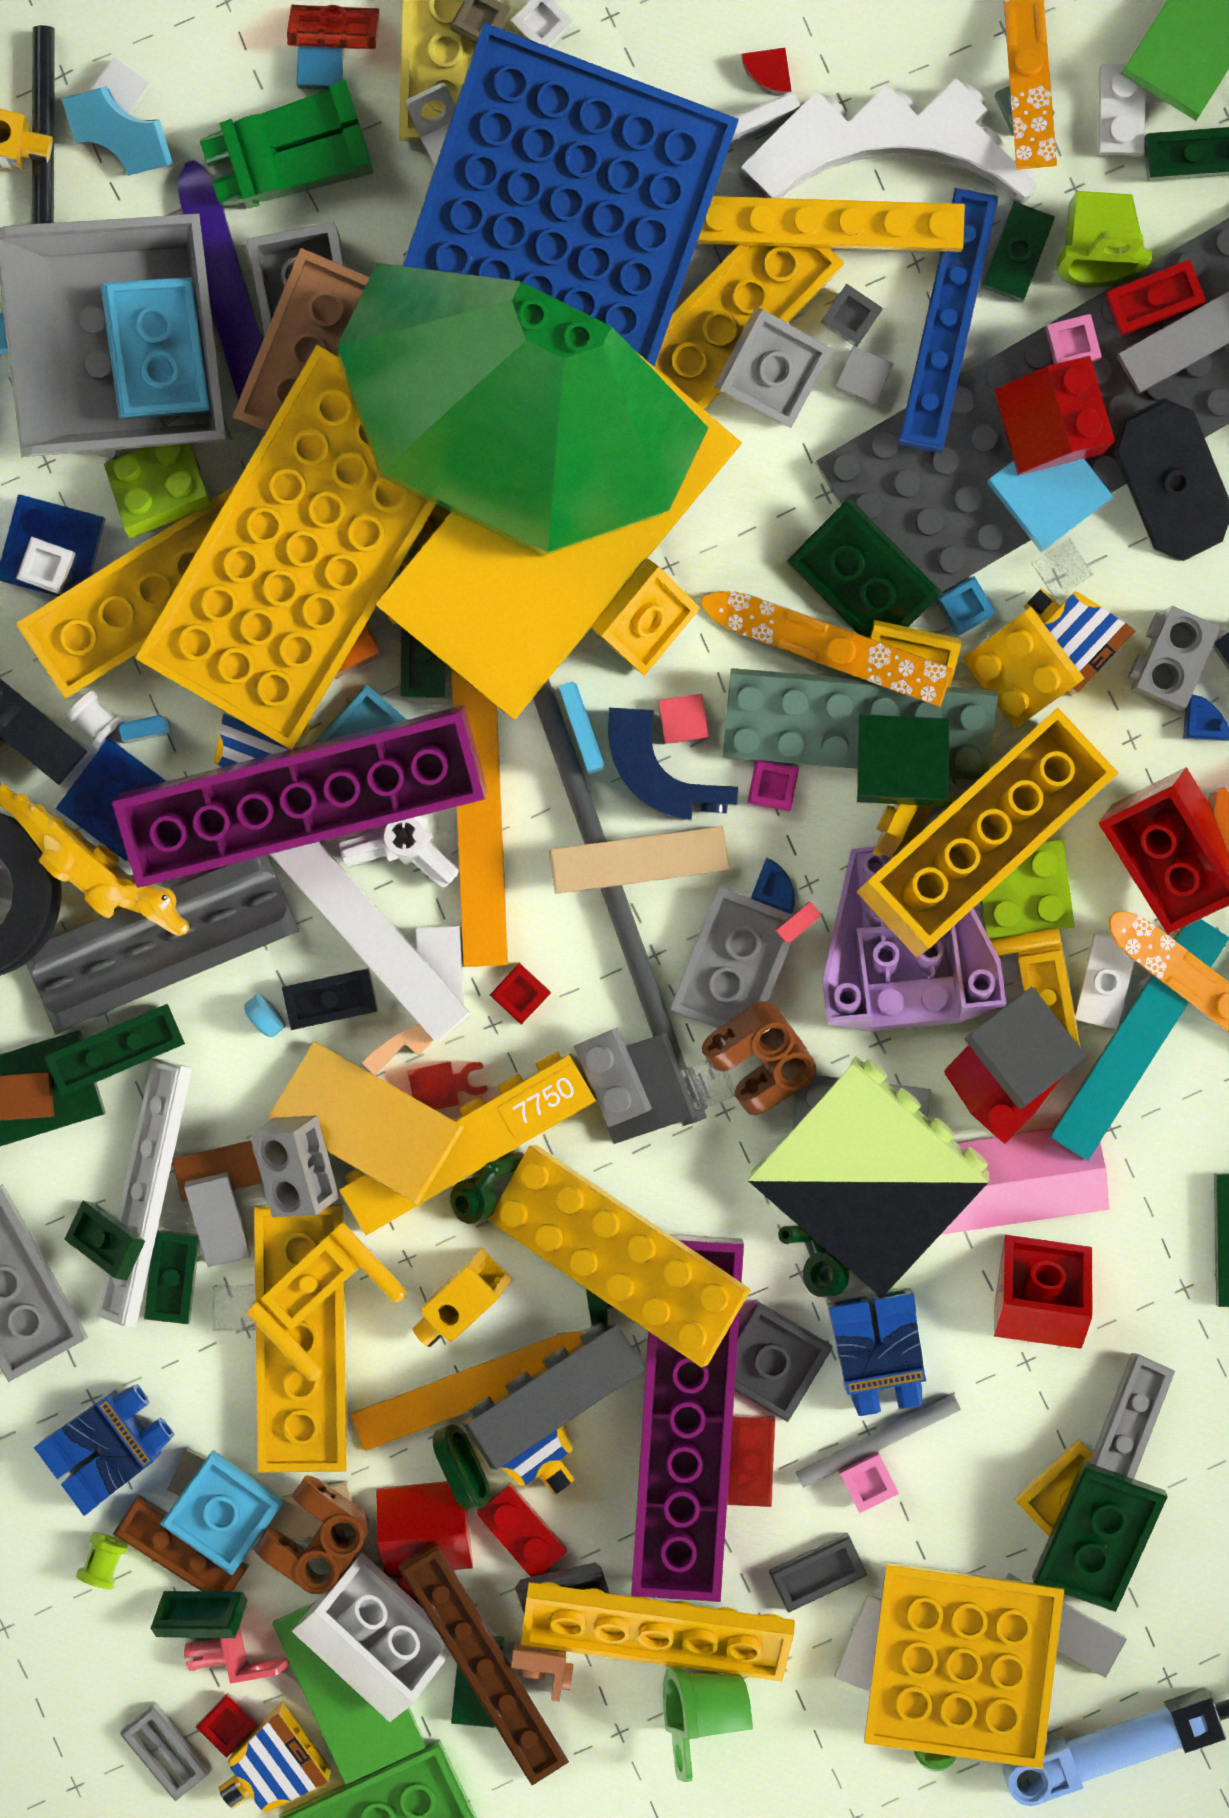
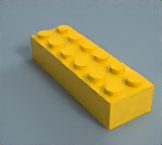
M1057 707L856 892L915 957L918 958L1119 772Z

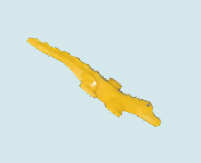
M0 785V806L14 816L42 850L43 853L38 861L52 876L63 882L70 881L85 893V901L95 911L106 918H110L114 914L115 908L121 909L123 907L141 913L150 921L176 936L185 935L189 931L187 920L181 918L176 910V896L172 890L154 884L137 888L134 876L128 875L117 865L120 860L113 851L101 844H98L97 847L82 837L79 831L72 830L65 825L60 817H54L46 812L43 805L34 804L28 800L27 795L17 794L11 791L8 786Z

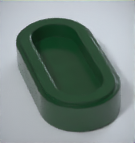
M455 1424L436 1430L433 1435V1450L457 1503L468 1512L485 1507L490 1499L489 1482L466 1433Z

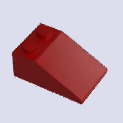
M1187 767L1112 804L1098 822L1167 935L1229 906V853L1210 804Z

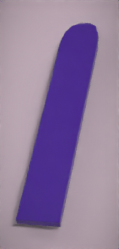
M192 160L185 163L179 174L178 193L183 215H200L210 307L239 401L263 341L224 208L219 204L213 187V178L203 165Z

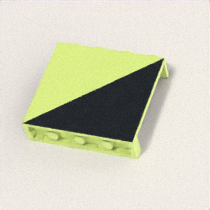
M855 1056L844 1074L766 1160L762 1158L753 1168L748 1182L882 1298L989 1183L990 1172L985 1169L988 1166L987 1161L971 1147L964 1150L952 1140L955 1134L944 1122L938 1118L930 1121L918 1110L921 1104L913 1095L903 1088L897 1092L885 1081L887 1078L886 1073L870 1059L863 1062Z

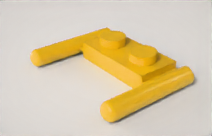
M1059 928L991 939L990 941L998 956L1018 953L1024 992L1033 987L1081 1048Z
M344 1222L334 1229L245 1312L308 1381L317 1380L321 1376L322 1369L289 1332L359 1267L367 1273L393 1302H400L406 1296V1289Z

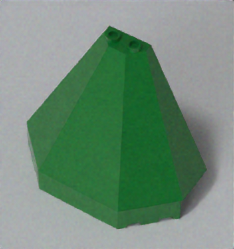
M376 263L337 345L339 351L338 360L369 443L379 476L543 557L634 524L659 517L664 512L669 511L709 428L612 326L521 281Z

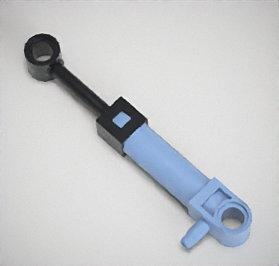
M1200 1688L1164 1701V1708L1066 1741L1064 1736L1047 1741L1046 1738L1043 1769L1005 1764L1003 1769L1004 1780L1014 1800L1021 1805L1037 1806L1084 1789L1082 1783L1181 1748L1186 1754L1226 1739L1221 1721L1229 1718V1699L1214 1703L1206 1688ZM1025 1770H1034L1039 1773L1038 1779L1030 1786H1022L1017 1783L1018 1776Z

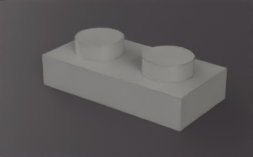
M617 1027L574 1045V1049L608 1128L652 1109Z

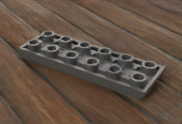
M265 855L229 864L171 888L170 890L176 896V910L181 918L187 920L189 924V931L185 935L176 936L150 921L141 913L123 908L114 912L110 918L101 917L49 939L26 965L38 990L54 1033L300 932L269 856Z

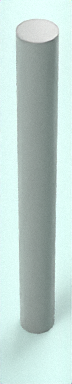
M954 1394L795 1473L804 1488L960 1411L961 1408Z

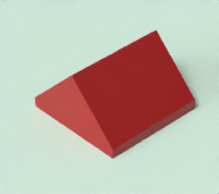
M447 1481L376 1489L377 1544L384 1573L388 1577L403 1576L398 1568V1564L435 1541L453 1570L473 1568L468 1511L462 1509L457 1503Z

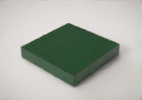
M859 714L856 802L947 806L949 718Z

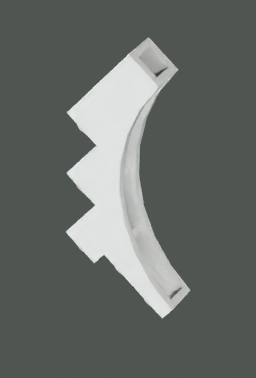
M957 78L919 115L914 112L916 106L907 94L900 89L894 92L886 84L849 122L845 119L847 116L845 109L832 96H828L825 99L816 91L741 166L740 178L761 198H783L798 185L834 167L861 159L890 156L931 159L963 169L995 186L1010 200L1020 204H1024L1033 195L1038 186L1033 180L1035 174L1032 169L1016 170V160H1013L1002 149L1004 143L1001 138L989 127L982 129L978 125L983 120L987 108L983 105L985 99L972 84L966 83L963 85Z

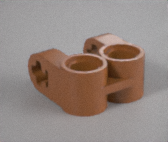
M759 1001L749 1005L743 1012L712 1032L705 1039L701 1048L703 1055L717 1071L730 1070L753 1054L763 1063V1065L745 1076L738 1083L734 1092L736 1099L749 1115H760L769 1111L799 1089L806 1087L816 1074V1064L806 1046L785 1019L780 1009L768 1001Z
M306 1475L292 1493V1497L303 1509L323 1522L321 1527L305 1548L283 1533L269 1528L256 1544L254 1550L264 1562L300 1586L304 1591L311 1594H323L335 1586L337 1580L356 1553L361 1550L369 1532V1520L367 1514L360 1507L319 1479ZM340 1522L350 1524L354 1528L356 1536L351 1539H343L336 1534L334 1525ZM314 1558L323 1559L329 1564L331 1570L325 1575L317 1574L311 1569L309 1561Z

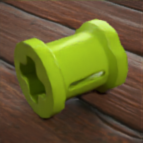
M93 1532L89 1540L92 1545L84 1567L77 1570L76 1577L94 1587L113 1589L115 1585L113 1575L120 1556L125 1554L128 1544L110 1535Z

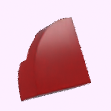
M785 47L741 54L742 64L747 75L759 86L775 95H784L792 92Z

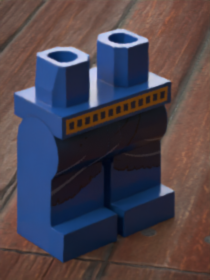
M910 1288L887 1292L882 1298L877 1294L871 1295L879 1340H875L870 1305L866 1296L827 1303L844 1388L847 1395H851L858 1416L881 1412L878 1390L892 1387L895 1389L899 1409L921 1406V1382H926L913 1291Z
M138 1384L130 1386L119 1393L115 1389L33 1447L57 1480L95 1451L98 1452L97 1456L73 1472L61 1483V1486L83 1516L91 1512L102 1501L152 1464L162 1454L161 1450L175 1435L167 1422L161 1417L145 1429L135 1417L136 1413L150 1403L148 1396Z

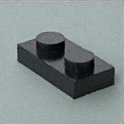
M370 968L282 987L291 1030L379 1011Z

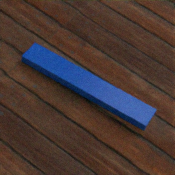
M959 188L954 190L952 203L965 204L962 252L941 251L899 437V445L943 453L999 196Z

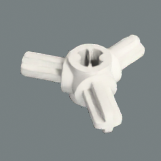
M423 815L379 826L377 831L347 839L340 843L343 862L349 867L387 855L389 862L400 859L406 866L413 862L440 888L448 886L459 873L458 868L430 843L434 836L426 830L429 819L423 818ZM402 824L403 829H406V824L415 828L412 837L416 842L410 848H407L406 844H403L402 849L394 845L393 842L397 836L393 831L398 825Z

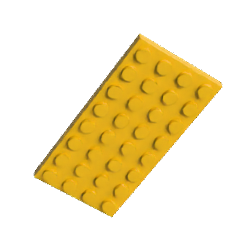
M316 345L135 658L290 750L294 748L375 610L376 602L385 593L436 506L435 503L379 476L346 378L336 355Z

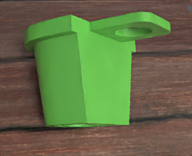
M681 1666L666 1669L663 1679V1709L665 1730L671 1733L675 1774L677 1779L682 1782H692L693 1772L689 1740L753 1729L749 1693L744 1678L740 1674L686 1673Z

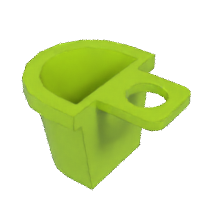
M1076 191L1068 206L1065 247L1058 255L1056 262L1057 274L1062 281L1087 288L1107 287L1115 285L1124 279H1134L1145 271L1152 262V252L1144 248L1143 235L1139 226L1133 194Z

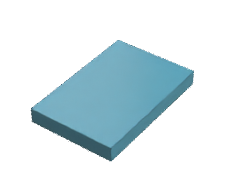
M192 277L103 283L101 285L119 420L208 413L210 406Z

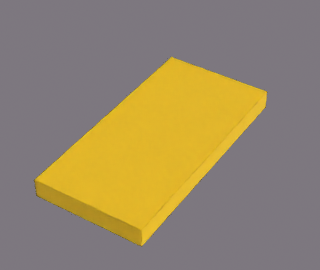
M316 1041L309 1048L268 1115L271 1119L274 1117L317 1115L328 1153L417 1205L464 1129L461 1124Z

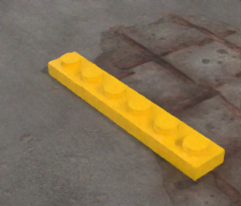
M713 196L697 244L962 252L965 204Z

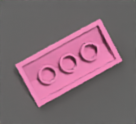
M1053 1128L1017 1133L1006 1144L997 1137L956 1142L964 1150L971 1147L987 1161L988 1166L985 1169L990 1172L989 1183L941 1235L1109 1210L1107 1172L1101 1142L1089 1161L1083 1160L1048 1137Z

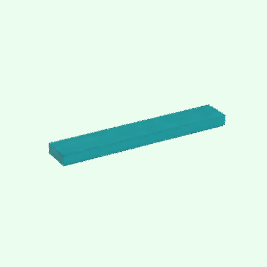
M1200 919L1181 928L1174 940L1211 968L1228 942L1229 937ZM1151 974L1048 1137L1083 1160L1089 1161L1189 1002Z

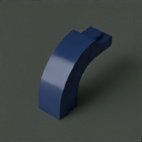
M609 707L608 739L614 765L625 785L641 802L666 816L689 821L692 820L693 803L701 804V812L727 814L728 805H737L738 787L685 783L670 776L660 766L652 745L654 710Z

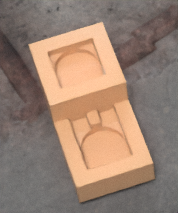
M417 1024L385 1042L369 1055L362 1064L373 1075H376L405 1044L417 1055H420L434 1040L420 1024Z

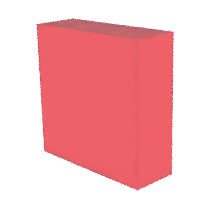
M702 694L658 700L665 745L709 738Z
M807 902L777 927L775 932L784 942L790 943L820 918L819 915L821 913L811 902Z

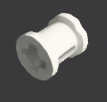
M92 690L85 694L70 709L65 719L69 723L76 722L93 739L92 745L96 749H100L119 732V725L125 721L120 716L115 718L97 701L98 695Z

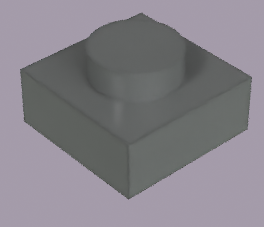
M846 283L822 318L821 324L853 346L858 347L883 308Z

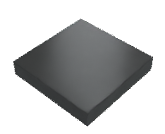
M1030 987L964 1038L1019 1110L1087 1058L1086 1054L1033 987Z
M667 1032L626 1046L652 1109L609 1127L608 1131L613 1144L695 1117L697 1114Z
M757 1300L738 1331L735 1391L789 1422L833 1349V1345Z

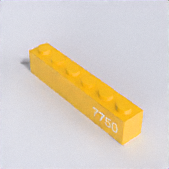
M556 1051L535 1063L538 1072L523 1080L520 1073L499 1084L497 1088L501 1094L487 1102L484 1101L482 1096H479L460 1107L459 1111L462 1116L456 1119L455 1122L461 1124L464 1129L418 1205L485 1167L487 1163L495 1161L596 1101L595 1095L571 1053L561 1057L559 1052ZM357 1169L344 1176L348 1183L339 1189L365 1236L418 1206L416 1203Z

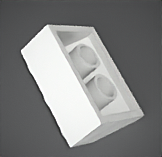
M363 1552L344 1570L335 1586L316 1600L292 1630L301 1641L389 1722L415 1703L451 1654L424 1609Z

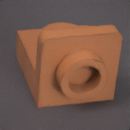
M514 1642L511 1668L519 1669L520 1676L533 1679H544L545 1673L554 1674L551 1700L560 1702L561 1690L570 1691L574 1666L573 1663H566V1651L525 1646Z

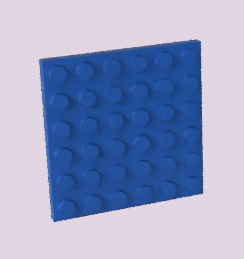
M483 23L402 266L521 281L612 326L638 354L652 366H655L739 119L506 30Z

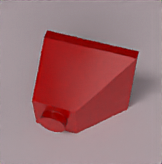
M969 1045L944 1069L946 1077L970 1114L1004 1144L1036 1113L1062 1079L1060 1078L1028 1105L1019 1110Z

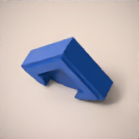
M1192 694L1185 709L1183 739L1229 741V726L1220 711L1206 698Z
M766 857L750 899L792 914L795 895L791 880L778 863Z

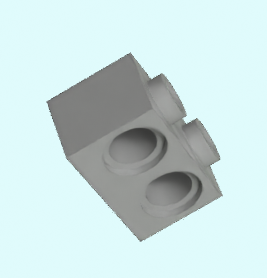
M1173 605L1165 609L1163 614L1156 612L1146 633V637L1152 639L1145 655L1141 653L1137 655L1128 675L1129 678L1134 680L1130 691L1176 711L1186 709L1221 626ZM1174 625H1181L1189 631L1190 643L1184 649L1176 647L1171 642L1170 631ZM1158 665L1167 667L1172 673L1173 681L1168 689H1160L1153 682L1152 673Z
M317 1115L274 1117L250 1134L253 1154L257 1160L264 1185V1194L268 1199L272 1217L316 1216L340 1198Z

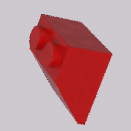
M1090 355L1046 366L993 391L1018 476L1102 455L1115 442Z
M1005 1234L995 1295L994 1337L1082 1349L1093 1317L1092 1247Z

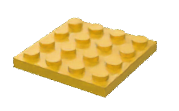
M886 1562L864 1744L1043 1769L1064 1588Z

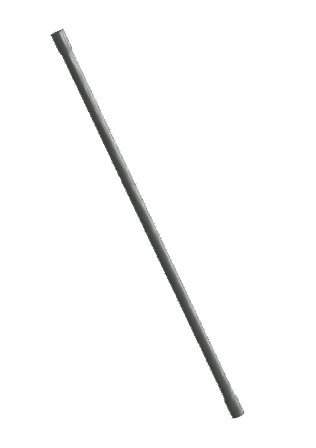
M548 679L533 697V701L585 845L607 842L553 688ZM622 885L600 888L652 1036L667 1032L697 1114L691 1119L682 1121L681 1124L686 1126L707 1118L696 1084L690 1077L624 888Z

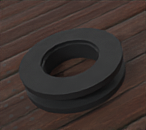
M1 813L0 858L9 869L14 888L11 908L0 925V976L20 968L43 948L55 928L62 899L61 880L52 876L38 861L43 853L42 850L15 818Z

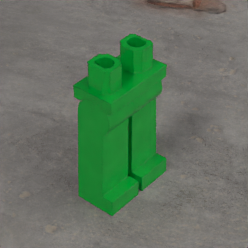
M346 79L329 85L330 89L267 112L246 116L234 123L232 119L219 122L221 131L199 140L208 167L231 160L233 166V174L212 180L219 204L228 206L244 202L247 209L260 206L259 202L273 200L373 174L374 170Z

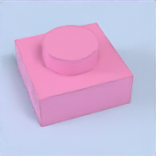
M1091 314L1048 324L1045 327L1054 364L1089 355L1092 362L1101 359L1102 356Z
M878 1451L839 1470L859 1514L899 1494Z

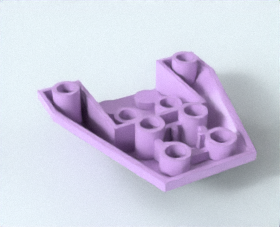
M875 846L851 849L822 980L827 1024L867 1032L955 1024L1005 1007L1007 1003L1001 961L974 908L932 947L916 958L856 892L887 864L891 858L883 854L880 857L873 854Z

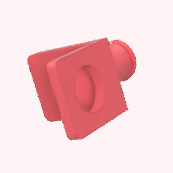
M240 1626L236 1638H217L195 1643L189 1642L184 1647V1658L193 1657V1661L186 1662L189 1671L225 1664L230 1684L276 1676L290 1664L287 1657L248 1664Z

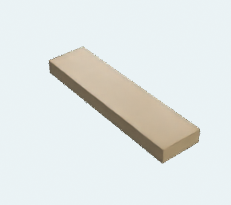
M723 826L548 850L555 894L730 870Z

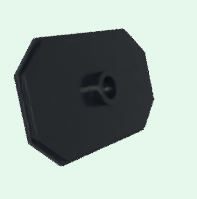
M1162 398L1124 417L1113 452L1153 549L1185 561L1223 542L1229 525V497L1195 412Z

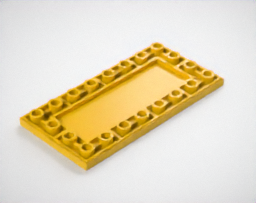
M642 356L641 358L709 427L669 511L664 512L659 517L634 524L544 557L451 512L375 604V606L513 720L519 716L742 444L739 439Z

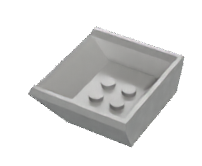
M199 214L0 227V289L21 458L216 442L226 439ZM192 277L210 411L204 414L182 415L165 427L158 417L119 420L101 285L108 282Z

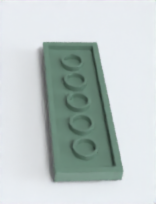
M731 668L723 757L857 769L859 714L949 718V777L980 779L989 770L998 694L997 690L947 687L941 707L864 679Z

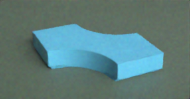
M107 86L62 98L75 143L93 142L106 147L121 161L128 176L173 163L160 119L143 120L128 114L115 102Z

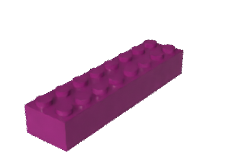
M465 705L127 791L119 794L112 801V805L137 888L477 802L485 799L488 790Z
M670 1234L742 1283L744 1242L742 1238ZM740 1310L709 1364L704 1367L698 1366L648 1331L631 1596L721 1602Z

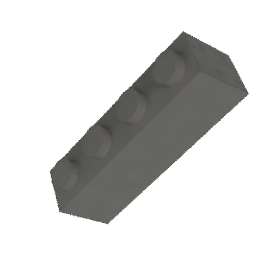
M602 1322L595 1324L579 1335L582 1341L581 1344L569 1352L565 1346L557 1349L542 1360L545 1368L533 1376H530L528 1371L521 1373L505 1384L508 1390L507 1393L495 1401L490 1396H487L467 1410L471 1417L463 1421L462 1425L491 1469H499L646 1370L618 1324H611L604 1327Z

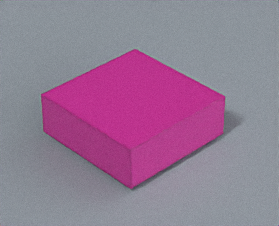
M755 760L747 803L791 811L799 768Z

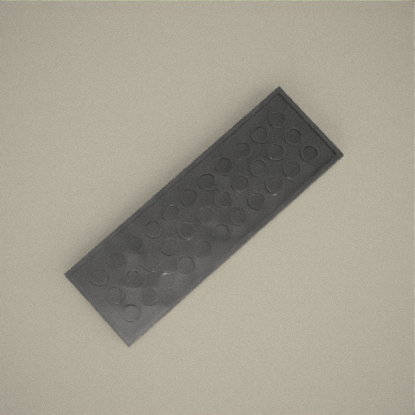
M1229 218L1149 264L1145 271L1136 278L1120 281L1049 323L1052 324L1091 314L1102 356L1100 360L1094 361L1092 364L1115 442L1124 417L1162 398L1193 410L1205 438L1229 424V344L1139 395L1116 357L1118 353L1229 291ZM1190 259L1206 302L1203 305L1120 337L1104 294L1107 291ZM1046 326L959 376L943 453L899 445L905 408L815 462L838 504L841 506L848 498H851L942 592L1031 541L987 484L991 477L1013 462L993 391L998 387L1054 364L1045 330ZM1115 442L1102 455L1085 459L1110 493L1126 485L1113 452Z

